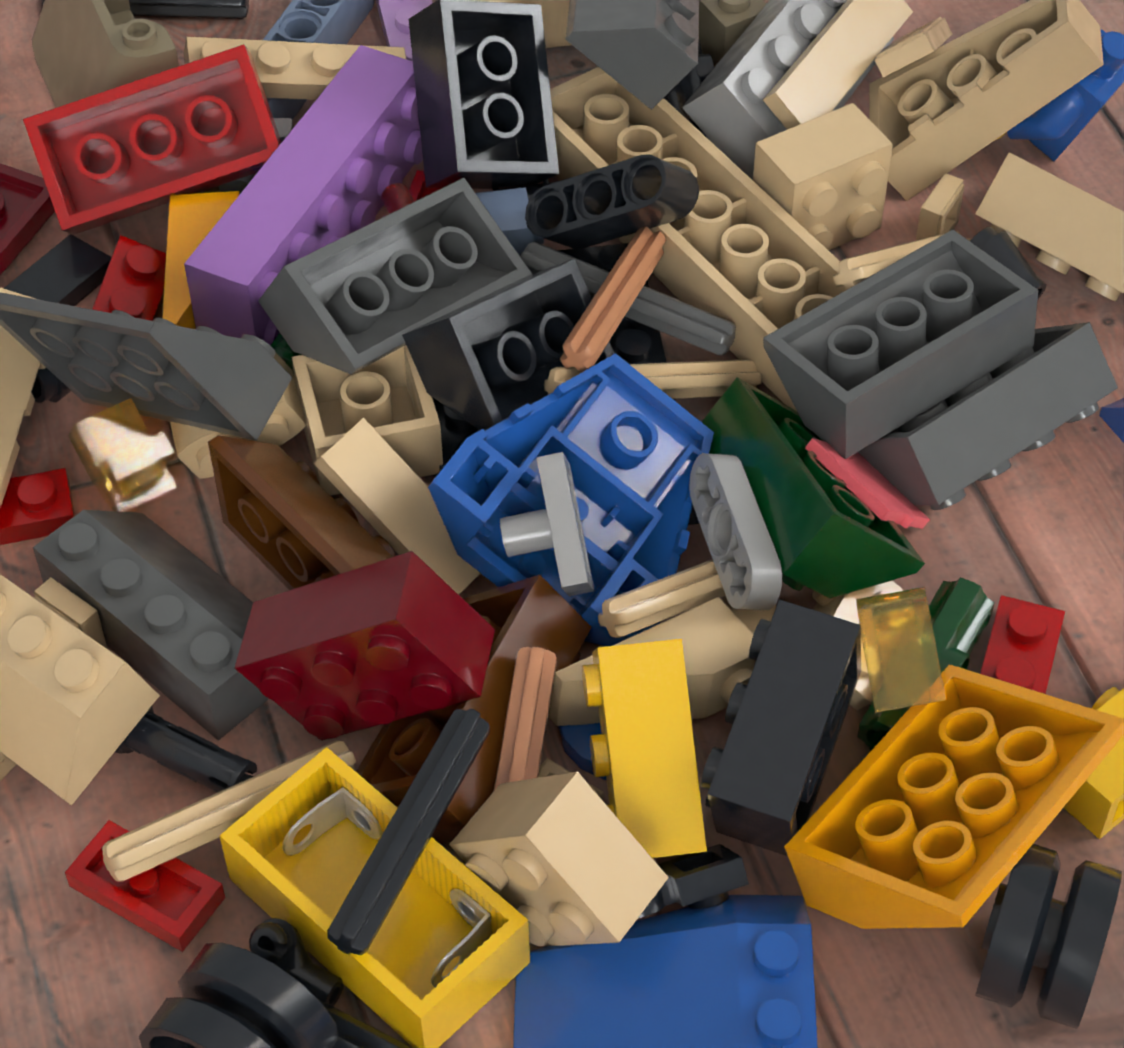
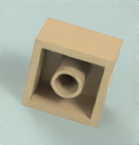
M851 103L756 142L753 181L827 250H831L854 239L864 238L881 228L893 143L854 103Z
M407 345L351 375L304 355L292 357L295 383L306 422L304 430L314 470L320 487L329 495L340 494L341 492L314 463L363 417L419 477L439 474V465H443L440 422L433 398L426 392Z
M578 771L500 784L449 844L466 863L465 866L528 919L529 942L539 947L619 943L669 878Z

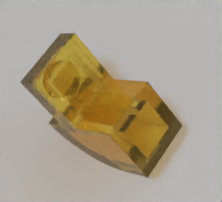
M132 398L74 424L68 437L92 483L112 511L126 512L177 487L166 466L175 453L164 431L152 436L150 435Z
M925 587L856 599L858 620L861 625L862 644L875 712L946 700Z

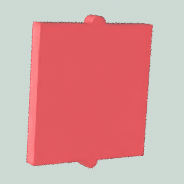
M812 438L806 445L805 449L813 451L817 455L815 458L837 479L843 480L847 484L846 487L881 520L894 521L906 529L909 526L923 529L930 521L919 508L910 502L858 452L845 459L825 441Z

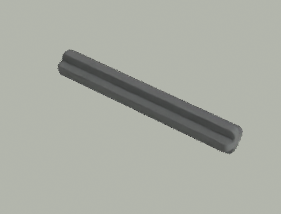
M537 242L529 243L520 255L532 274L574 259L572 256ZM575 258L590 296L593 299L610 272ZM643 286L624 316L719 356L725 355L735 339L736 326L733 322Z

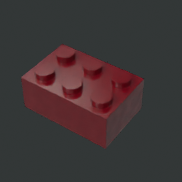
M413 551L253 602L234 669L254 684L265 697L273 700L303 725L308 733L323 741L481 697L495 629Z

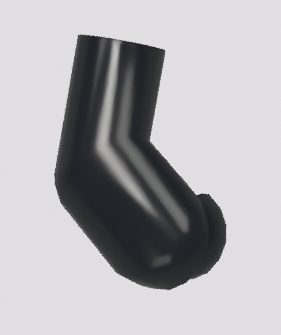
M272 918L267 919L254 928L249 938V948L252 953L272 962L304 985L316 998L334 1007L344 988L342 978L312 962L295 927L285 920Z

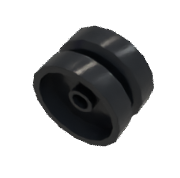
M1033 844L1011 870L1008 884L1000 883L981 947L988 950L975 996L1013 1007L1022 999L1032 966L1044 969L1036 1002L1040 1017L1077 1029L1083 1017L1105 946L1119 893L1122 871L1085 860L1075 868L1065 901H1060L1052 898L1061 865L1058 853L1055 850Z
M223 942L206 943L178 981L182 997L166 998L139 1035L142 1048H333L339 1039L335 1021L324 1005L304 985L272 962L246 949Z

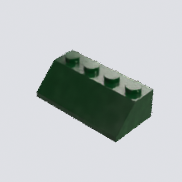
M737 377L702 420V423L714 432L709 454L734 455L740 459L780 560L782 582L792 589L801 591L806 586L830 599L916 574L925 564L894 521H883L878 518L846 487L847 484L843 480L837 479L815 458L817 455L813 451L805 449L812 438L823 440L804 425L798 412Z

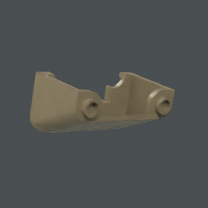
M129 0L44 1L32 37V47L36 64L55 108L179 66L176 47L168 31L161 24L154 21L135 19L130 10Z

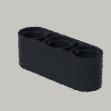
M650 154L639 155L543 186L530 197L526 206L525 220L532 234L572 249H583L636 233L642 227L650 229L682 219L695 207L699 195V185L697 178L691 171Z

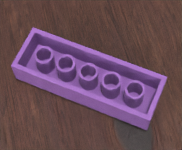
M360 45L184 263L196 329L198 326H206L222 335L241 338L243 334H249L271 345L280 332L258 300L282 268L375 222L377 213L388 199L392 200L397 196L404 177L414 164L418 165L423 161L413 61Z

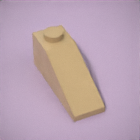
M719 597L613 645L682 639L691 719L706 718L727 708L736 683L741 682L748 685L756 662L749 659V649L754 634ZM593 655L555 672L549 718L556 726L600 723L598 706H586L583 689L582 665L593 664Z

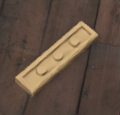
M847 0L766 95L763 101L787 130L833 111L913 11L904 0Z

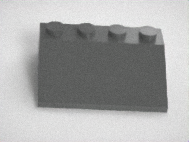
M0 292V325L85 403L257 441L292 379L290 374L274 359L275 350L268 343L253 335L243 334L241 338L222 335L206 326H198L197 329L177 326L163 318H155L153 321L134 318L120 310H113L111 313Z

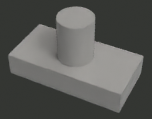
M563 452L536 457L546 509L500 518V529L506 554L508 557L554 548L561 588L566 594L574 596L593 592L595 590L570 464Z

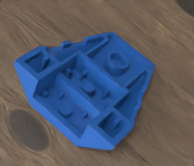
M615 353L557 386L552 393L533 404L527 403L513 411L505 420L485 431L481 429L467 437L428 486V489L459 557L497 587L541 575L591 626L584 641L608 647L660 623L658 622L623 637L616 638L610 636L606 627L600 626L598 615L602 613V603L605 600L677 573L681 554L686 551L690 536L687 527L693 506L689 490L691 470L696 458L700 454L709 453L714 432ZM560 452L564 453L571 467L595 590L574 596H568L561 588L554 548L508 557L500 529V518L546 509L536 457Z
M729 895L728 900L713 907L703 909L685 907L635 921L619 943L546 946L531 950L530 963L516 976L513 1048H818L812 927L803 896Z

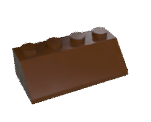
M221 435L208 441L223 523L289 590L396 556L394 550L384 538L379 535L372 537L359 524L354 511L346 501L339 497L333 499L320 487L315 473L305 462H295L278 445Z
M541 575L463 598L495 629L481 697L384 724L356 770L362 778L398 808L453 711L456 709L467 711L469 708L478 711L480 717L489 723L490 733L431 836L439 844L452 842L493 793L516 653L519 649L524 647H540L555 653L557 657L556 672L580 660L579 649L587 637L591 626Z

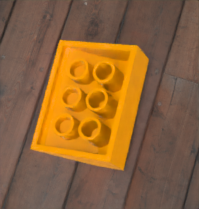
M949 664L784 846L806 905L861 929L964 927L1124 735V718Z

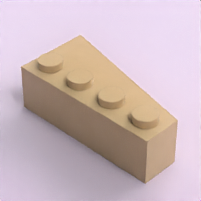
M1030 0L937 48L934 52L869 84V120L893 143L888 182L906 201L1104 65L1100 25L1080 0Z

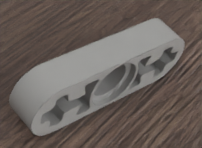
M702 453L696 458L691 470L689 483L690 497L727 600L735 609L770 610L775 606L780 596L782 568L740 459L734 455Z

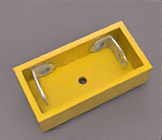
M326 747L219 835L229 878L271 918L285 920L295 927L307 951L331 973L342 978L343 984L413 1048H439L530 963L528 919L431 837L368 951L363 955L353 953L348 955L338 950L337 946L328 939L327 930L397 807Z

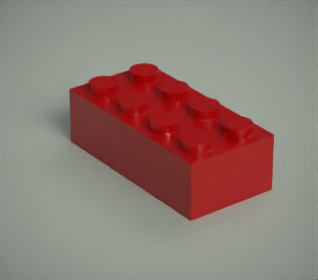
M245 44L23 119L61 230L73 235L169 203L170 195L195 194L258 173L282 143L254 60Z

